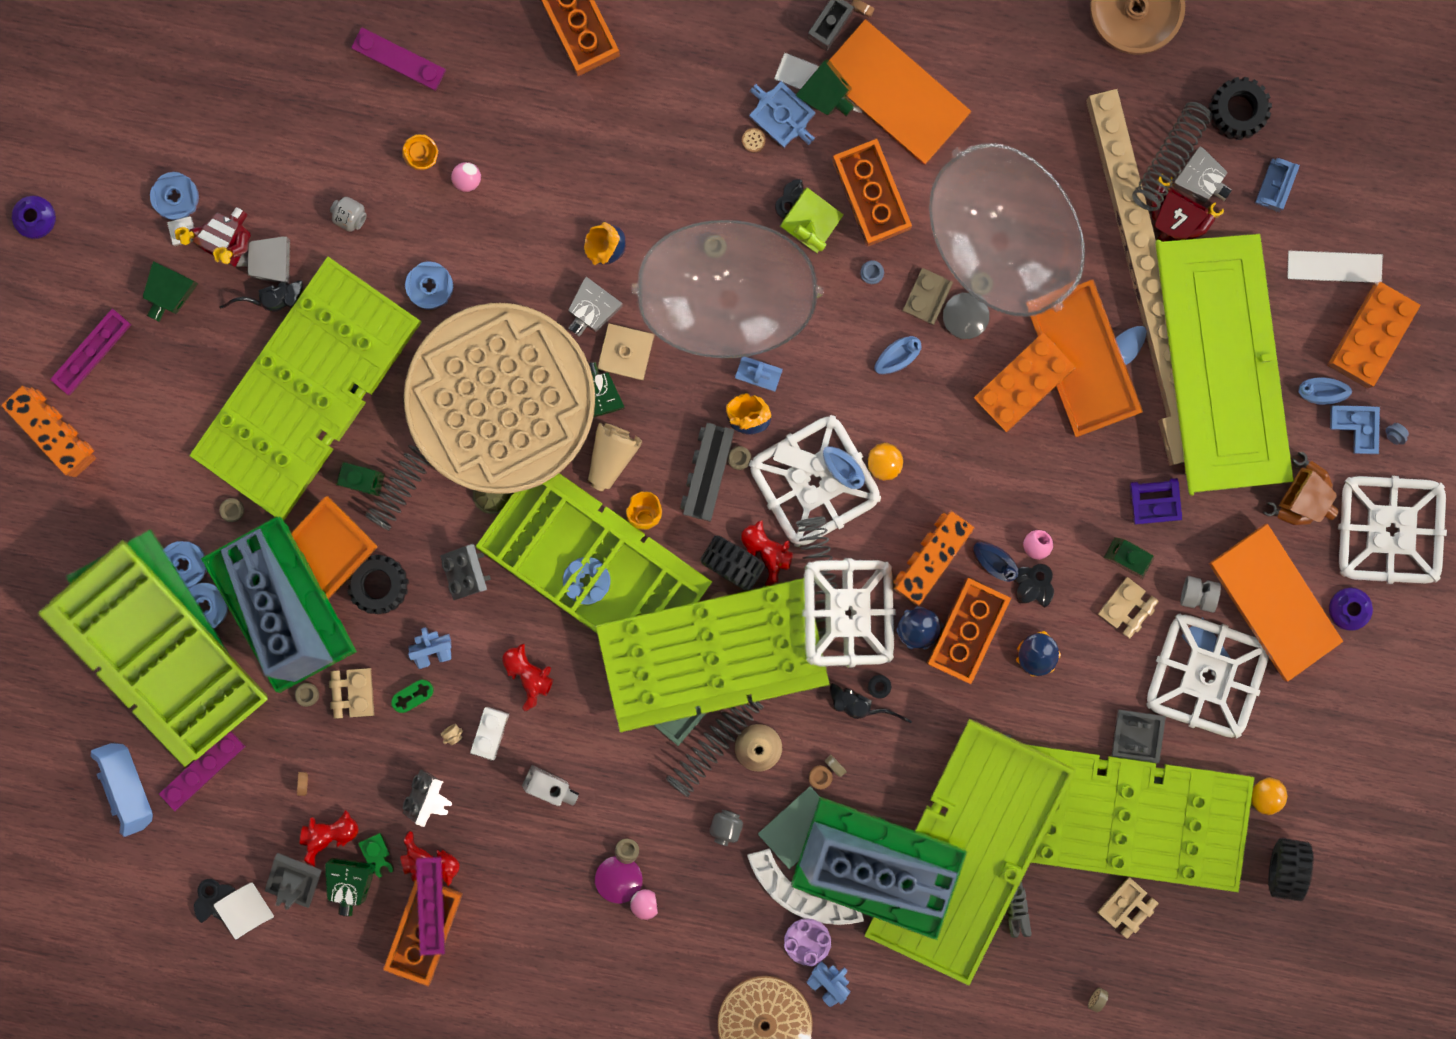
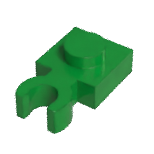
M381 833L358 843L367 863L375 862V874L378 878L382 877L380 871L382 866L388 867L390 873L394 871L392 863L385 859L391 853Z

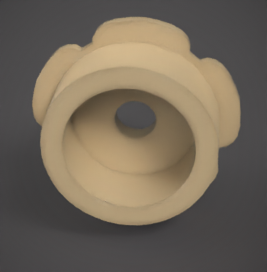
M456 724L446 728L441 733L444 739L443 743L454 745L462 739V728H459Z

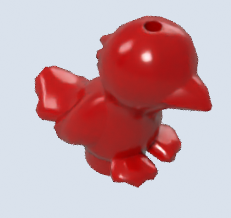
M762 520L758 521L755 525L746 527L742 531L741 540L747 552L752 553L753 556L756 555V552H760L762 560L768 568L769 576L765 586L768 587L777 583L779 571L781 569L788 571L794 553L788 551L790 541H786L781 545L770 540L764 532Z
M520 644L517 648L508 649L503 654L502 662L508 676H512V679H515L516 675L520 676L523 688L527 693V700L522 709L523 711H528L537 705L538 695H548L553 683V679L548 677L551 667L548 666L542 670L530 664L526 657L525 644Z
M345 810L343 815L332 824H316L315 818L311 817L309 827L302 826L300 845L307 846V853L304 857L307 865L315 867V856L333 840L337 841L336 847H339L340 845L345 846L357 836L358 824L350 817L348 811Z
M408 831L403 840L408 854L400 856L404 875L411 873L412 881L415 882L417 879L416 859L433 856L417 847L414 843L413 832ZM436 850L437 857H441L442 879L449 886L452 883V879L459 872V861L444 850L441 852Z

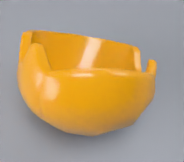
M414 135L406 140L402 156L409 167L414 170H426L436 163L438 148L431 138L426 135Z
M890 443L877 444L869 452V471L875 478L883 481L894 479L901 473L903 467L901 452L895 445Z
M641 491L631 496L630 504L626 508V515L633 527L649 530L659 523L662 517V507L656 495L651 492Z
M1271 777L1259 781L1255 784L1252 791L1251 802L1253 807L1259 813L1273 815L1281 811L1287 802L1286 787L1280 780Z

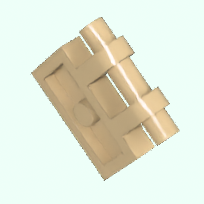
M1126 577L1099 611L1098 615L1116 629L1124 622L1128 627L1124 630L1123 634L1130 639L1135 632L1138 633L1142 628L1141 624L1146 617L1153 614L1155 611L1153 608L1159 601L1151 596L1145 603L1141 600V597L1146 591ZM1136 605L1141 610L1134 619H1131L1127 615Z
M371 668L347 670L346 680H340V671H330L331 681H329V688L332 689L330 708L333 709V718H343L342 708H349L350 717L374 716ZM341 687H348L349 701H342Z
M1127 877L1097 912L1114 928H1117L1123 922L1126 927L1120 933L1128 939L1133 932L1136 933L1140 929L1138 926L1147 916L1151 917L1154 913V908L1159 903L1152 897L1146 904L1141 900L1147 892L1130 877ZM1137 906L1140 911L1132 920L1127 917L1128 914Z

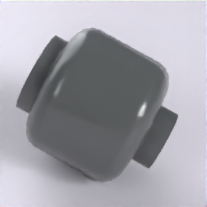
M722 809V812L715 813L709 830L710 835L715 837L714 842L728 846L729 842L735 843L738 841L743 827V821L739 819V814Z

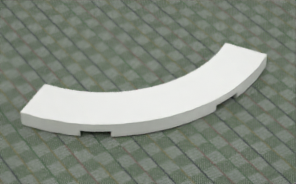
M770 848L747 854L750 865L761 885L774 900L790 912L805 919H814L821 923L834 925L854 924L864 921L861 912L793 888L791 882L777 866Z

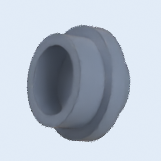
M868 261L862 266L860 274L864 282L877 284L884 276V269L879 262Z
M1393 423V425H1389L1385 430L1388 440L1393 444H1405L1408 440V430L1399 423Z

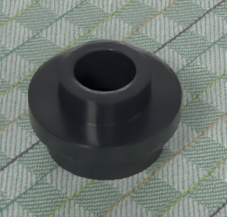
M876 675L868 682V691L875 698H885L891 692V682L886 676ZM882 682L884 689L877 691L875 689L876 683Z

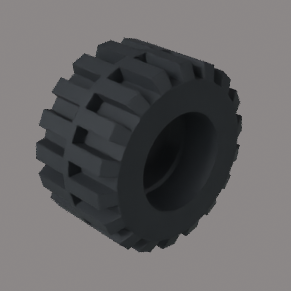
M1239 77L1233 78L1231 81L1228 80L1220 86L1212 96L1209 110H1211L1213 117L1212 126L1219 129V134H1226L1228 139L1235 137L1236 140H1242L1245 137L1246 139L1252 137L1266 125L1267 120L1271 116L1269 112L1272 108V103H1269L1271 97L1269 93L1265 94L1264 90L1266 88L1263 85L1261 87L1257 85V80L1249 81V77H1243L1242 79H1239ZM1239 96L1248 100L1252 106V117L1247 121H1239L1233 118L1228 111V101L1230 98Z
M721 536L713 537L700 559L704 566L748 591L752 589L765 568L761 560Z
M369 556L346 582V585H348L347 592L351 596L353 604H356L360 610L370 614H385L398 608L400 603H403L405 600L404 597L408 593L407 584H409L406 577L407 573L401 567L402 565L387 556ZM376 570L385 572L391 580L389 593L380 599L370 597L364 587L367 575Z
M1286 838L1278 839L1273 848L1268 874V887L1272 897L1303 901L1308 893L1313 872V850L1311 843Z

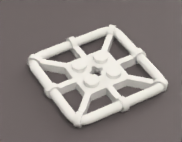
M833 415L821 418L794 434H787V438L760 452L749 463L752 476L768 503L766 506L769 510L773 511L787 538L794 543V546L799 548L800 545L804 546L817 540L799 541V539L822 533L825 530H814L803 536L804 531L796 534L780 506L785 501L794 496L797 497L804 509L801 520L808 519L811 510L824 504L833 520L819 527L828 530L825 534L818 536L822 537L837 528L840 530L844 527L845 523L872 509L881 500L878 486L862 460V453H858L845 428L839 420L835 419L836 416ZM827 426L821 450L814 454L821 457L816 458L812 464L813 469L817 471L816 474H811L794 467L784 470L762 463L775 455L779 443L800 449L797 442ZM832 429L837 433L847 453L860 465L865 476L864 483L870 493L842 485L829 472L824 462L823 450L828 446ZM760 469L785 476L792 491L776 499ZM811 475L821 477L818 488L814 485H809L808 482L811 481ZM843 492L868 499L840 516L837 515L829 501Z
M1391 476V478L1348 477L1344 481L1341 524H1338V530H1340V574L1343 577L1346 576L1354 580L1386 581V584H1393L1394 582L1426 584L1436 583L1440 580L1443 567L1444 536L1447 535V530H1444L1445 486L1432 480L1402 479L1399 476ZM1358 486L1390 487L1389 506L1374 505ZM1398 488L1430 490L1413 507L1397 506ZM1352 492L1368 509L1367 525L1350 524ZM1436 496L1435 529L1417 528V512ZM1391 523L1398 528V532L1394 533V537L1390 536V532H1386V527H1390ZM1350 531L1367 532L1366 549L1348 564ZM1416 534L1434 535L1433 569L1415 551ZM1371 553H1387L1386 572L1353 570ZM1395 554L1410 555L1426 574L1394 572Z
M845 558L844 560L809 562L805 566V611H803V617H805L806 660L809 664L818 666L845 665L848 668H853L856 665H875L891 662L894 658L893 615H896V609H893L892 566L889 562ZM820 570H842L843 589H834L821 575ZM854 570H876L862 589H853ZM883 577L884 609H870V592ZM814 581L825 593L826 610H814ZM849 608L851 610L850 618L848 615H845V610ZM871 615H884L885 648L871 633ZM814 616H826V634L815 646ZM862 636L878 655L856 656L854 654V637ZM834 637L844 638V656H821Z
M1178 614L1170 625L1161 655L1157 656L1156 662L1158 664L1148 691V702L1146 705L1148 709L1151 708L1157 714L1188 724V727H1198L1225 737H1235L1237 739L1242 736L1241 733L1247 726L1256 696L1260 694L1259 687L1269 657L1256 637L1230 629L1225 624L1218 625L1191 615ZM1187 624L1218 634L1213 652L1197 646ZM1179 628H1181L1191 648L1187 665L1169 659ZM1225 637L1256 647L1255 650L1236 659L1220 655ZM1260 655L1250 687L1234 682L1233 679L1238 665ZM1167 665L1183 670L1184 674L1180 686L1156 698ZM1210 669L1215 678L1206 683L1202 674ZM1231 687L1247 692L1237 724L1226 704ZM1181 693L1198 697L1192 715L1160 704ZM1204 700L1220 706L1230 728L1199 718Z

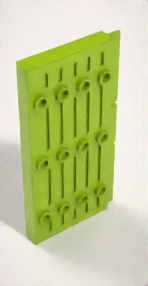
M560 473L536 487L514 492L476 545L477 549L596 633V625L697 603L712 583L711 580L652 538L648 537L645 543L640 541L645 536V533L633 527L628 521L608 507H605L602 513L598 510L602 503ZM584 557L581 561L583 566L572 574L563 586V576L566 568L573 561ZM590 557L599 560L602 566L596 568L598 571L593 578L590 574H585L584 578H580V582L584 584V587H582L584 591L580 597L576 596L575 602L567 595V592H570L568 590L572 582L576 583V577L585 564H590ZM606 568L610 575L608 592L600 601L593 604H581Z
M124 540L52 599L50 604L38 613L92 671L98 666L102 668L96 675L128 708L133 704L137 705L132 710V713L184 767L193 760L196 761L268 700L267 694Z
M804 578L596 625L620 732L697 715L695 708L697 706H700V712L704 714L748 704L749 701L746 695L750 694L752 701L756 702L829 685L826 666L811 665L806 660L805 617H803V611H805ZM815 622V646H816V645L818 644V642L820 641V639H819V635H818V631H817V626H816V622Z

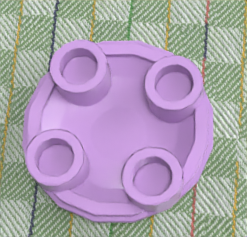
M801 919L794 922L788 928L784 937V948L795 962L814 966L828 955L831 948V936L828 929L821 922L814 919Z

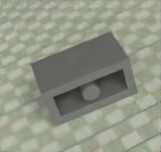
M830 0L808 32L807 39L828 51L852 15L854 6L844 0Z

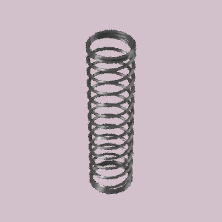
M1189 102L1185 105L1181 116L1177 118V123L1173 125V130H1170L1169 137H1166L1164 144L1160 147V151L1156 153V158L1152 160V165L1147 168V172L1143 175V180H1140L1139 187H1136L1132 193V198L1137 205L1148 211L1159 209L1160 202L1164 201L1162 195L1168 194L1167 188L1173 186L1171 181L1177 179L1176 174L1181 172L1180 167L1185 166L1184 160L1189 159V153L1194 151L1193 145L1198 144L1197 138L1202 137L1201 131L1206 130L1205 124H1209L1213 119L1208 108L1197 102ZM1188 106H1196V107H1198V108L1204 110L1205 112H1203V111H1201V110H1199V109H1196V108H1187V107H1188ZM1188 109L1203 113L1208 120H1201L1193 116ZM1184 116H1188L1193 121L1203 124L1204 129L1201 130L1195 125L1188 123ZM1180 124H1187L1190 128L1199 131L1200 136L1196 137L1192 133L1183 130ZM1175 131L1184 132L1186 135L1194 138L1196 143L1192 144L1186 139L1179 137ZM1171 138H1178L1183 143L1190 145L1191 151H1187L1175 144ZM1167 145H1173L1179 150L1186 152L1187 158L1172 152ZM1163 152L1171 153L1173 156L1181 159L1183 164L1178 165L1166 158ZM1158 159L1166 160L1170 164L1177 166L1179 171L1173 172L1171 169L1163 166ZM1154 166L1162 167L1172 173L1175 178H1167L1159 173ZM1153 167L1155 172H1149L1150 168ZM1150 173L1157 174L1163 179L1168 180L1170 186H1164L1162 183L1154 180ZM1148 174L1151 179H1145V176ZM1146 181H1152L1163 187L1166 193L1163 194L1151 188ZM1142 188L1150 189L1154 193L1160 195L1162 200L1159 201L1154 194L1150 193L1149 191L1143 190ZM1136 193L1144 194L1148 199L1156 202L1157 207L1146 205L1138 198Z
M408 445L409 448L419 457H421L424 461L410 454H403L408 460H410L421 470L403 461L398 462L401 466H403L415 477L410 476L396 468L393 469L395 473H397L410 485L394 477L388 476V478L394 484H396L407 494L387 484H383V486L388 491H390L393 495H395L398 499L401 500L398 501L382 492H378V494L382 498L388 501L396 509L380 501L373 500L376 505L382 508L391 517L370 507L368 509L374 515L370 514L369 512H365L366 514H364L365 517H367L377 525L381 526L382 528L386 529L387 531H390V529L392 528L391 525L378 514L390 520L396 521V517L384 507L393 510L397 513H401V509L398 508L389 499L399 504L407 505L406 502L392 490L406 497H412L411 494L398 483L414 490L417 489L412 482H410L407 478L403 476L405 475L418 482L422 481L421 478L417 476L413 471H411L408 467L420 473L426 474V471L411 458L427 466H432L426 458H424L421 454L417 452L421 451L412 445Z
M825 517L808 518L796 522L797 527L811 526L799 529L797 532L825 530L822 533L799 539V541L826 539L824 542L803 547L801 550L828 548L826 551L806 556L802 559L819 557L830 558L825 561L833 559L830 555H822L829 552L831 548L820 546L827 543L829 538L818 537L825 534L828 530L826 528H816L826 523ZM825 570L820 572L822 576H833L827 579V582L833 580L836 577V575L833 573H826L831 570ZM828 582L831 585H835L833 586V588H836L838 586L837 583ZM822 590V591H819V592H814V595H817V594H825V593H824V591ZM825 599L816 601L814 604L825 603ZM826 618L815 620V622L818 623L826 621ZM826 628L817 629L819 638H822L826 634Z
M746 695L749 703L755 709L747 704L743 705L757 714L760 713L758 708L762 710L764 706L758 701L753 702L751 695ZM742 705L739 706L748 714V716L739 711L738 709H736L735 707L729 708L742 721V723L733 718L732 716H730L729 714H727L726 712L721 711L722 715L736 728V730L725 724L720 719L715 718L716 722L729 734L730 737H728L712 725H709V728L723 741L724 744L720 743L709 734L705 732L703 733V735L717 748L719 752H717L701 740H697V742L710 754V756L713 759L709 758L695 747H691V749L704 761V763L708 767H706L690 755L685 754V756L697 767V769L702 774L695 771L693 768H691L684 762L679 761V763L691 774V776L696 781L692 780L678 769L673 768V770L684 780V782L691 789L681 784L679 781H677L670 775H667L666 780L686 797H689L690 792L694 791L693 787L689 784V782L686 779L697 785L700 784L699 780L691 771H693L694 773L703 778L706 777L705 773L697 764H699L707 770H712L711 766L702 756L712 761L713 763H718L717 759L708 749H710L711 751L720 756H724L721 749L713 741H715L716 743H718L726 749H730L727 742L719 734H721L722 736H724L732 742L736 741L733 735L724 726H726L736 734H742L739 728L730 719H732L733 721H735L736 723L745 728L748 727L746 722L735 711H737L738 713H740L741 715H743L751 721L754 720L752 715Z

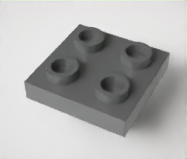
M474 544L440 555L453 601L487 590L485 581L491 580L490 575L483 576L478 559L483 558L484 554L483 552L476 554Z
M1118 709L1111 756L1159 763L1166 716Z
M420 769L419 774L415 775L412 781L410 796L406 797L403 803V814L416 824L425 826L430 813L447 815L448 811L443 809V806H451L452 803L438 794L442 781L429 772Z
M277 853L265 892L276 895V906L285 903L284 908L286 910L294 903L309 908L322 870Z

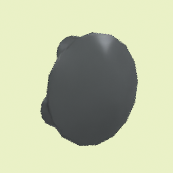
M960 293L953 296L946 303L943 310V321L946 329L952 335L959 339H972L979 336L986 329L989 323V309L981 297L973 293Z

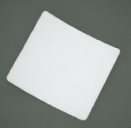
M252 882L214 904L215 909L235 939L274 917Z

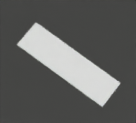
M784 53L774 79L801 89L819 66ZM855 105L853 110L862 113V110Z
M1289 251L1288 279L1382 282L1383 255Z

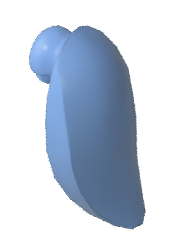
M1143 326L1130 328L1116 337L1125 365L1130 363L1141 350L1147 332Z
M914 336L898 339L890 344L878 358L874 368L875 372L882 375L891 374L907 367L921 350L920 340Z
M1322 377L1302 382L1299 386V393L1305 400L1311 403L1326 405L1347 399L1352 394V389L1341 381Z
M833 446L824 448V462L832 476L848 488H861L864 485L865 476L857 461L839 448Z

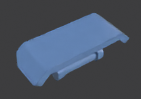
M110 743L91 750V757L98 763L101 771L97 774V777L102 783L112 809L111 814L112 816L118 815L121 823L120 833L126 837L144 830L152 822L153 813L128 748L123 744Z

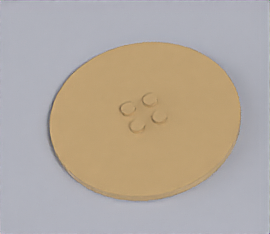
M490 303L467 308L452 315L435 327L424 339L408 369L404 390V407L409 430L417 447L437 471L453 482L472 490L495 494L514 493L545 483L561 472L574 459L584 444L591 428L595 407V389L591 370L584 353L573 337L560 324L543 313L528 307L507 303Z

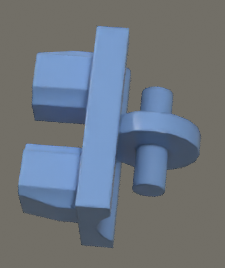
M742 356L735 379L775 392L783 369Z
M424 627L421 628L422 635L414 638L416 644L408 646L410 660H414L418 669L430 665L428 657L430 654L437 653L439 662L451 660V638L449 634L439 637L437 631L429 633L427 628Z
M821 961L816 965L812 975L807 980V984L813 990H817L821 985L828 990L822 998L829 1007L838 1002L842 1004L851 992L846 987L849 981L844 977L848 971L845 967L838 971L834 965L828 968Z

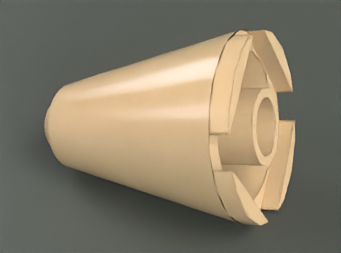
M599 423L596 430L588 480L592 483L591 487L599 491L610 489L640 448L642 440L636 435L634 439L630 438L628 431L607 423L603 426L602 423Z
M763 724L748 726L742 730V734L738 735L736 739V757L749 770L757 772L768 770L780 759L782 753L781 739L776 731L769 726ZM756 746L764 748L762 754L758 755L755 753L754 749Z

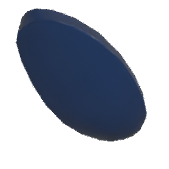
M977 542L974 544L973 552L975 557L987 573L1007 582L1017 578L1018 567L1007 552L990 543Z

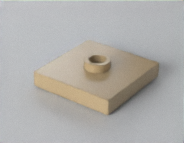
M608 323L598 370L643 381L654 334Z

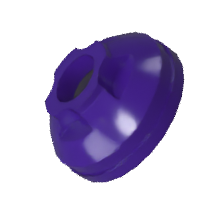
M27 196L18 201L14 206L12 222L15 229L21 235L31 239H38L46 236L54 227L56 220L55 210L46 199L39 196ZM28 209H35L37 212V218L33 222H27L24 218V214Z
M1345 588L1338 591L1332 597L1329 604V614L1336 626L1344 630L1353 631L1364 627L1371 619L1373 613L1372 602L1368 595L1356 588ZM1351 602H1356L1360 606V613L1357 616H1351L1347 612V607Z

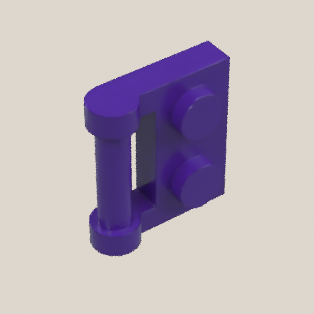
M1172 478L1170 481L1143 484L1130 482L1134 525L1182 520L1178 478ZM1171 491L1172 497L1140 500L1139 493Z

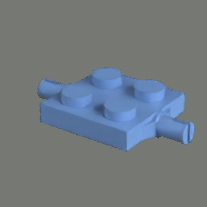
M782 81L767 93L757 84L754 85V88L752 87L750 92L760 101L749 117L783 148L798 136L808 145L811 144L815 137L805 128L807 123L816 114L815 111L798 98Z

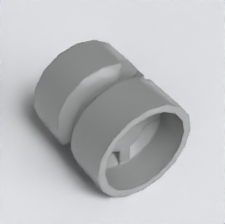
M1187 576L1181 593V606L1190 608L1199 606L1200 610L1214 613L1220 597L1221 583L1209 580L1202 583L1200 578Z

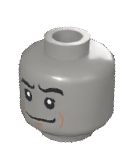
M343 197L340 201L335 200L330 208L332 222L349 232L355 229L359 230L367 217L364 206L350 197Z

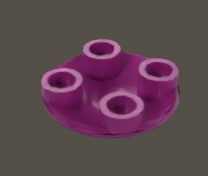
M616 856L610 857L603 861L597 869L595 875L596 888L599 894L609 902H628L641 889V870L635 862L624 864L618 861Z

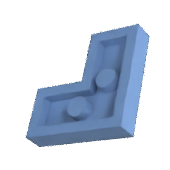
M1331 406L1330 430H1354L1353 454H1379L1380 407Z

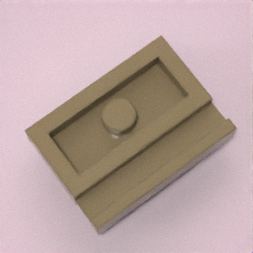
M922 268L902 312L934 325L953 281H949Z

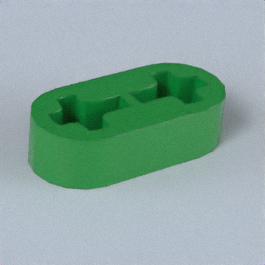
M419 680L393 696L392 707L399 713L412 710L433 696V684L428 680ZM418 685H428L429 690H427L428 695L426 697L423 694L415 697L413 693L420 689ZM399 696L402 698L412 697V700L406 703V709L403 706H397Z

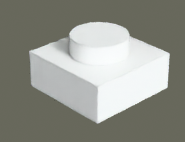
M191 217L167 222L174 246L181 245L180 240H177L175 237V230L177 228L186 227L188 230L194 228Z

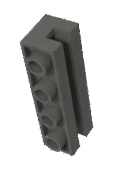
M707 423L706 428L701 427L698 441H702L700 451L695 450L692 463L696 464L694 473L689 472L686 483L690 490L688 496L683 495L680 509L684 510L683 515L711 522L734 429L719 427L711 423Z

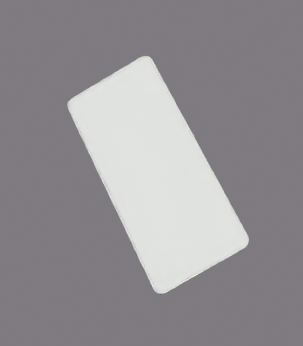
M779 443L773 460L811 474H816L817 471L813 469L812 464L816 458L821 457Z

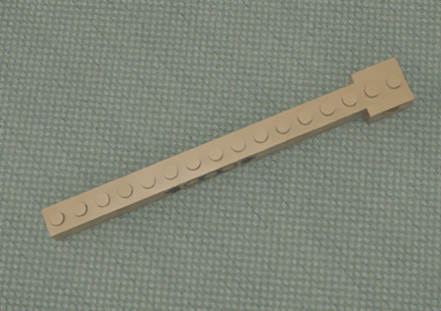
M1117 89L1090 95L1086 102L1143 326L1147 330L1146 337L1167 416L1158 420L1169 465L1171 466L1183 463L1184 455L1155 244L1156 239L1148 210L1137 205L1132 198L1135 188L1139 187L1140 177ZM1136 193L1138 198L1146 204L1144 194Z

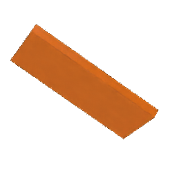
M866 19L829 60L852 88L846 97L924 165L927 164L972 112Z
M1089 280L1026 305L1037 335L1040 336L1044 333L1076 366L1057 385L1075 437L1143 412L1094 280Z
M328 496L324 497L291 533L328 600L378 547Z
M1268 524L1262 525L1209 563L1284 681H1290L1343 642Z

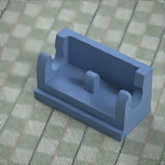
M1280 158L1276 160L1271 159L1255 204L1277 212L1282 211L1300 165Z

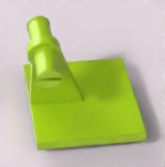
M806 187L780 227L812 251L818 253L825 248L826 240L844 214Z

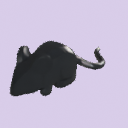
M299 280L289 285L286 282H282L276 288L269 286L259 290V301L249 297H237L220 306V309L237 301H248L270 312L280 311L286 306L292 308L301 294L303 282Z
M833 683L830 686L833 707L838 712L844 711L854 719H862L877 713H887L912 723L911 720L888 709L871 710L872 700L860 694L855 695L853 694L854 691L848 688L843 691Z

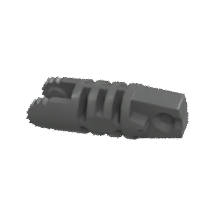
M1022 881L1007 909L1011 938L1018 937L1020 929L1024 937H1031L1032 934L1028 905L1025 898L1026 892Z

